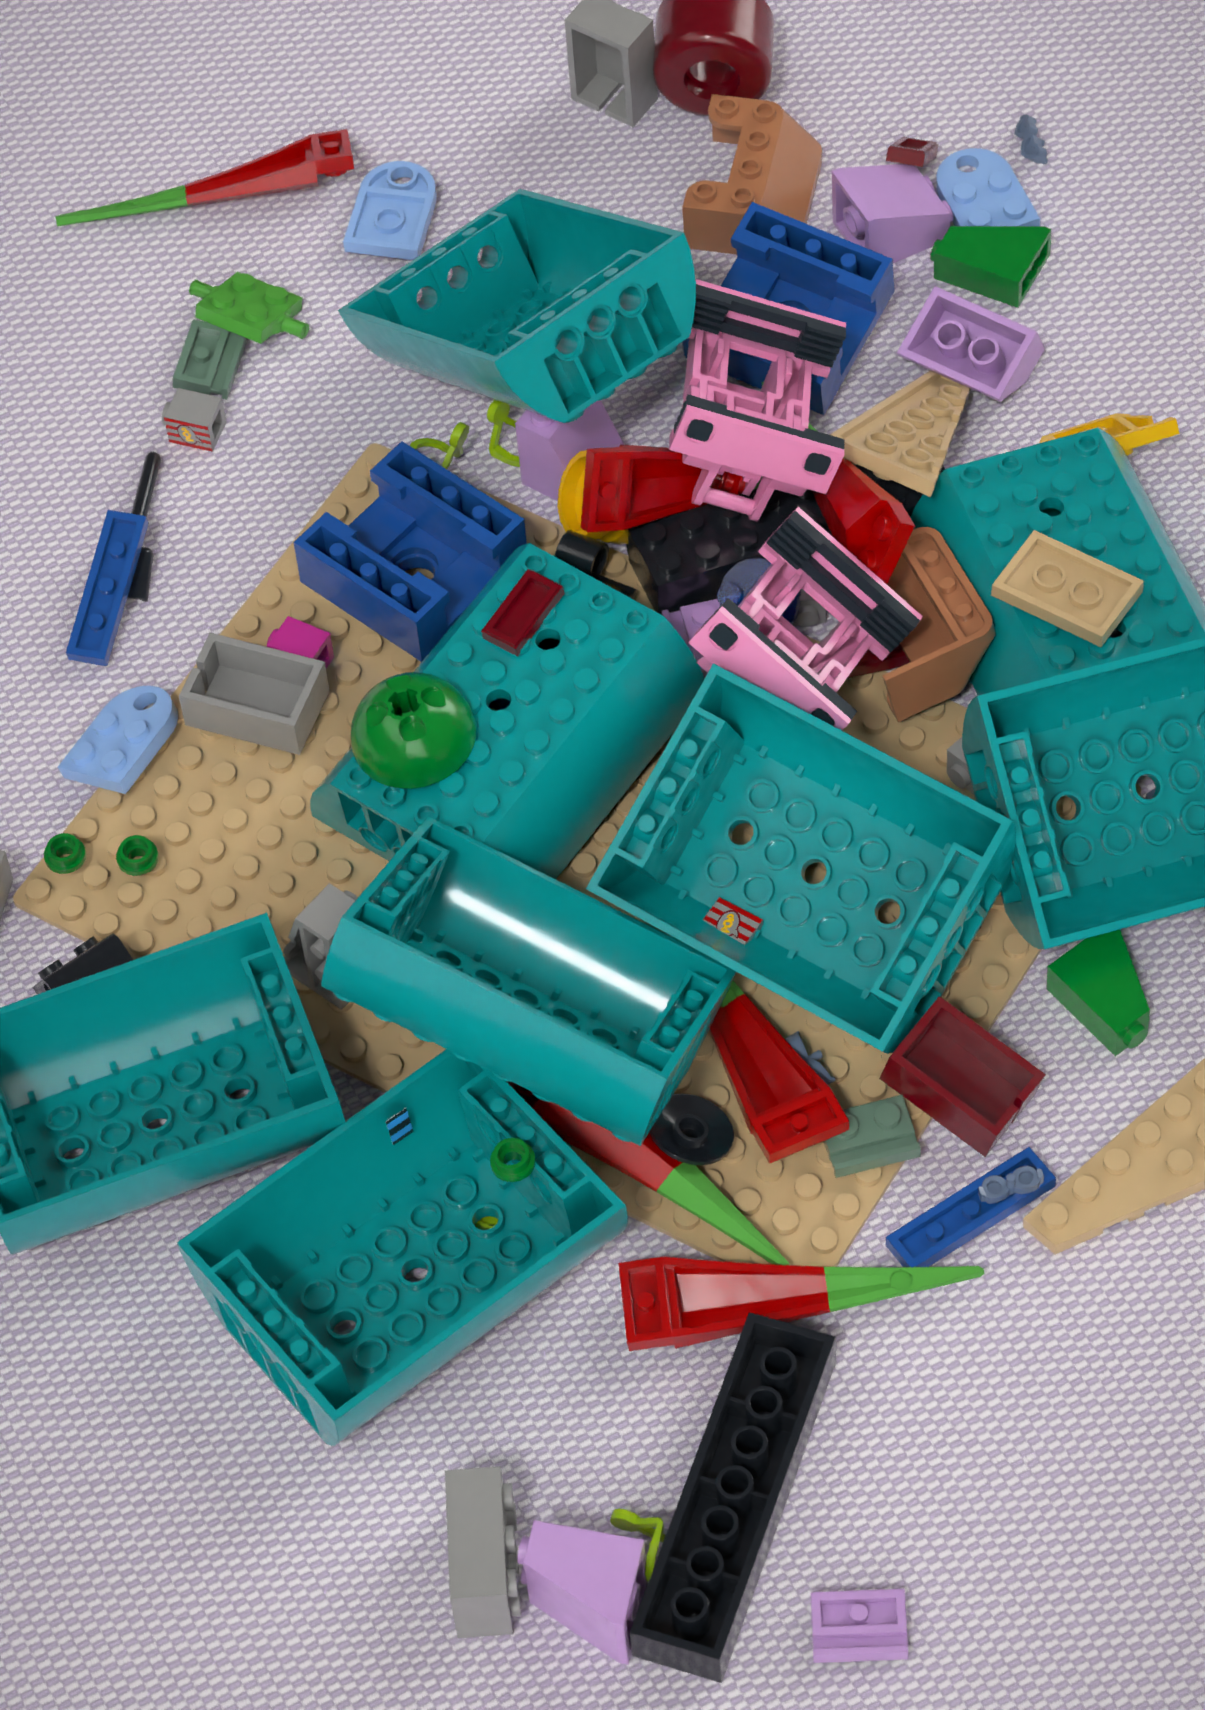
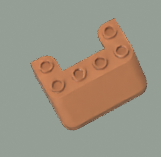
M712 94L708 108V117L712 124L713 141L738 145L728 183L704 180L692 184L687 189L682 206L683 229L690 249L737 255L736 248L731 246V237L752 202L807 224L822 164V147L813 136L775 102Z
M920 527L912 531L887 584L923 616L915 629L899 643L910 663L882 675L887 690V702L897 722L959 694L966 686L995 636V627L990 612L940 532L931 527Z

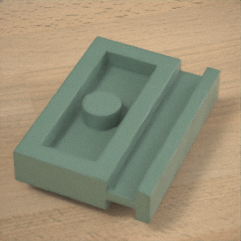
M193 319L172 378L173 388H181L208 395L215 393L222 395V399L227 400L247 343V338L210 323Z
M903 1095L843 1109L849 1120V1130L824 1141L829 1160L834 1169L835 1178L921 1157V1147L917 1142L915 1130Z

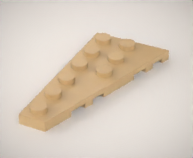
M930 370L830 435L845 439L844 459L849 460L854 465L858 464L873 471L874 475L880 479L893 480L931 497L966 404L970 388Z
M1205 1058L1023 1218V1228L1052 1253L1058 1254L1103 1234V1229L1126 1219L1131 1222L1144 1216V1212L1162 1203L1167 1206L1204 1190Z

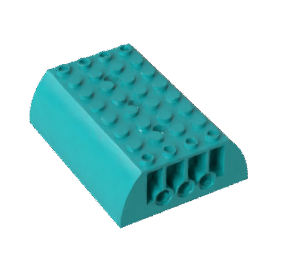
M518 189L340 308L338 312L353 335L367 349L391 364L541 416L567 423L580 418L584 414V410L596 401L604 400L613 395L616 390L615 388L626 380L642 375L646 371L647 366L658 358L674 353L678 348L677 345L690 337L696 304V279L691 250L684 232L528 190ZM481 248H482V250H483L482 257H481V259L478 261V253H479V251H480ZM452 268V277L447 281L448 273ZM422 289L421 299L417 302V294Z
M1100 428L946 468L939 475L932 496L929 497L923 494L910 517L915 525L914 529L931 527L940 532L992 616L995 636L970 677L977 695L1205 637V604L1123 448L1111 435ZM1034 530L1144 581L1142 594L1115 628L1122 632L1123 635L1117 638L1109 636L1102 647L991 596L992 584Z
M531 543L521 545L512 552L414 670V672L434 675L447 681L463 695L471 707L476 722V739L467 760L457 771L440 782L421 788L402 789L381 784L368 776L356 762L351 746L312 793L310 799L312 817L390 861L429 816L529 867L557 879L678 727L705 678L690 648L664 616ZM527 569H530L562 585L564 595L543 620L542 625L533 637L520 650L519 656H516L483 639L481 631ZM544 639H548L558 645L554 649L548 650L538 647L539 643ZM498 698H505L510 701L509 706L503 710L495 711L488 707L493 700Z
M1205 637L978 695L971 700L963 723L962 749L976 801L1013 820L1015 824L1016 844L1008 878L1000 893L1006 914L1019 934L1030 945L1037 949L1045 950L1205 907ZM1142 775L1150 777L1155 784V793L1150 799L1140 797L1136 791V782ZM1062 796L1071 798L1076 805V813L1071 820H1064L1057 814L1056 804Z
M713 663L586 889L880 1051L890 1054L896 1050L936 999L942 996L1008 878L1016 844V828L1013 820ZM742 823L751 824L753 827L752 839L744 845L735 844L732 840L734 828ZM814 862L825 864V878L817 884L807 883L804 876L806 868ZM719 897L763 919V926L760 930L756 931L753 939L747 944L740 943L703 921V918ZM886 902H896L900 906L898 919L890 924L881 923L878 919L879 908Z
M428 816L341 917L326 959L321 986L332 991L339 999L346 1002H354L372 1011L377 1018L386 1022H394L412 1031L417 1038L426 1042H434L452 1051L457 1058L466 1062H473L491 1071L498 1079L513 1082L531 1091L538 1099L553 1102L571 1111L578 1119L593 1122L611 1131L618 1139L641 1146L689 1071L730 988L736 971L691 946Z
M267 913L0 1008V1234L11 1255L302 1151L315 1144L341 1124L346 1123L336 1091ZM238 1089L250 1090L246 1096L240 1099L229 1098ZM162 1118L167 1120L159 1128H147V1125L155 1119ZM72 1149H84L82 1154L76 1158H64L65 1154Z
M445 1049L349 1118L346 1123L338 1126L177 1242V1245L193 1278L223 1327L327 1445L335 1446L621 1234L627 1227L628 1213L626 1205L506 1081L498 1079L491 1071L473 1062H466L457 1058L452 1051ZM407 1108L413 1132L393 1145L386 1121ZM504 1139H521L530 1145L534 1151L536 1159L535 1168L527 1178L521 1181H503L496 1177L491 1169V1154L496 1145ZM511 1160L506 1165H514L520 1161ZM490 1216L498 1219L497 1224L491 1229L481 1230L475 1227L476 1223L483 1217ZM423 1268L428 1271L427 1275L420 1281L410 1282L405 1279L406 1274L412 1269ZM351 1320L356 1322V1327L348 1334L340 1335L333 1332L335 1326L341 1321Z

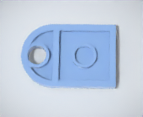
M964 149L951 154L940 164L936 176L937 194L941 201L945 200L949 204L953 213L952 222L954 226H1040V217L1009 163L999 154L986 149ZM968 165L975 167L976 170L963 172L958 168Z
M407 161L388 162L371 170L361 183L343 240L344 251L414 260L420 256L437 200L435 182L432 175L424 167ZM401 177H407L411 179L409 182L404 184H398L394 182L396 179Z
M139 686L126 690L114 697L105 705L58 766L62 776L69 780L126 794L173 733L177 725L178 711L170 695L164 689L156 686ZM154 703L150 708L142 710L147 705Z

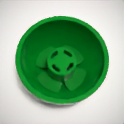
M408 672L397 674L376 684L366 693L357 706L350 734L353 755L360 768L373 780L381 784L402 789L429 786L452 775L467 760L476 739L475 718L471 707L463 695L447 681L426 673Z

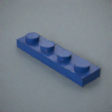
M113 510L107 511L67 646L66 655L68 660L108 666L149 525L146 516Z
M1027 1147L886 1236V1247L903 1267H929L1056 1186V1177L1034 1151ZM1022 1166H1031L1036 1171L1037 1169H1042L1044 1183L1033 1192L1026 1194L1013 1193L1005 1200L992 1204L982 1202L979 1198L978 1188L982 1186L983 1180L989 1176L998 1175L1006 1180L1008 1174H1013L1015 1169Z

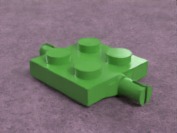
M236 272L221 285L214 287L195 279L189 287L190 295L202 298L196 304L195 318L262 344L271 335L280 332H287L300 339H304L308 334L309 324L293 319L302 310V297L290 293L282 287L257 280L252 275Z

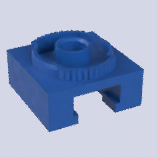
M752 202L731 237V246L736 248L737 258L721 286L846 323V338L843 341L842 347H840L832 368L830 367L828 377L824 378L814 374L811 377L810 410L825 415L895 292L893 259ZM689 338L682 342L685 358L688 355ZM729 349L728 376L761 389V382L765 381L772 361Z
M401 441L370 470L371 481L378 485L379 497L349 525L325 512L293 543L301 583L422 662L512 552L521 545L527 544L524 518ZM413 568H423L433 573L434 577L429 579L420 572L411 576L405 571Z

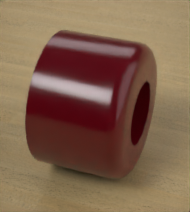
M663 0L656 14L653 76L661 94L676 107L702 116H708L712 94L760 100L766 93L772 77L774 18L766 1Z

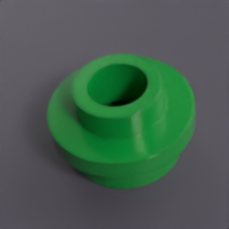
M68 833L53 836L48 841L44 850V860L47 867L59 874H68L78 870L86 859L84 844L78 838ZM70 854L67 857L60 858L62 855Z
M133 835L124 839L116 853L118 867L124 873L132 876L149 873L155 868L159 859L155 844L141 835ZM137 856H142L140 859H133Z
M507 1138L500 1141L490 1157L493 1173L496 1177L506 1182H517L527 1178L533 1172L536 1164L535 1154L531 1146L518 1138ZM511 1160L520 1161L514 1165H506Z

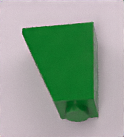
M950 226L943 239H937L931 250L930 260L934 262V279L1019 308L1050 256L1051 229L1045 226Z
M1120 929L1084 939L1047 966L1046 989L1115 1057L1125 1049H1133L1144 1041L1148 1035L1150 1009Z

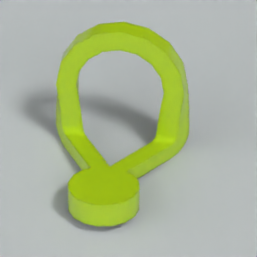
M494 400L487 411V420L494 424L489 443V453L492 457L508 465L520 467L519 456L512 455L499 446L503 422L516 428L515 423L517 421L508 417L509 404Z
M459 422L451 434L450 446L432 438L416 439L411 442L410 446L415 450L425 446L434 447L447 453L441 466L448 469L453 457L459 458L464 453L462 445L468 436L470 427Z
M614 1509L610 1518V1523L613 1526L624 1531H638L652 1538L645 1564V1576L649 1582L655 1566L659 1544L664 1542L666 1536L663 1533L665 1527L663 1520L659 1517L640 1518L631 1511Z

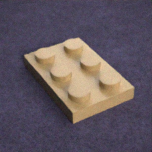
M1034 530L992 584L991 596L1102 647L1142 594L1144 581Z

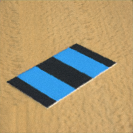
M407 1108L386 1121L393 1145L413 1132Z

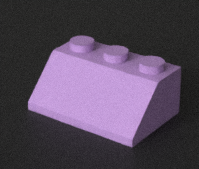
M934 286L897 354L904 359L1001 402L1026 383L1045 348L1037 331Z

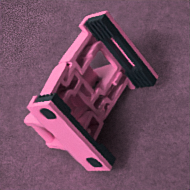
M696 279V304L689 337L683 393L684 400L680 415H678L677 422H675L674 429H672L669 436V450L682 453L684 464L702 468L692 494V504L700 506L704 502L749 515V520L757 522L775 489L801 497L807 489L823 494L827 493L844 457L845 439L808 429L812 374L824 378L828 377L830 367L832 368L833 362L836 360L840 347H842L843 341L846 338L845 322ZM729 349L772 361L761 391L727 382ZM758 481H760V484L753 499L737 495L743 494L750 496Z
M797 507L758 550L771 565L739 606L728 598L703 626L697 630L688 643L702 655L697 664L706 672H709L714 663L842 731L850 723L857 710L836 692L868 649L883 661L915 629L923 616L801 508ZM801 589L839 621L819 644L816 642L812 643L782 616Z

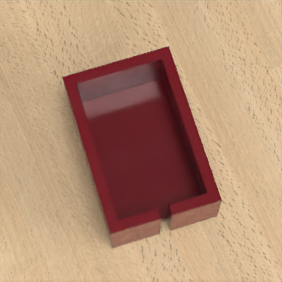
M939 996L891 1054L879 1079L986 1157L1007 1131L1010 1124L1015 1121L1034 1097L1046 1074Z

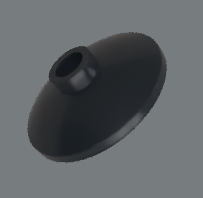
M673 1094L649 1132L654 1143L665 1154L677 1161L691 1165H709L720 1161L728 1154L734 1141V1130L727 1115L714 1103L692 1094Z

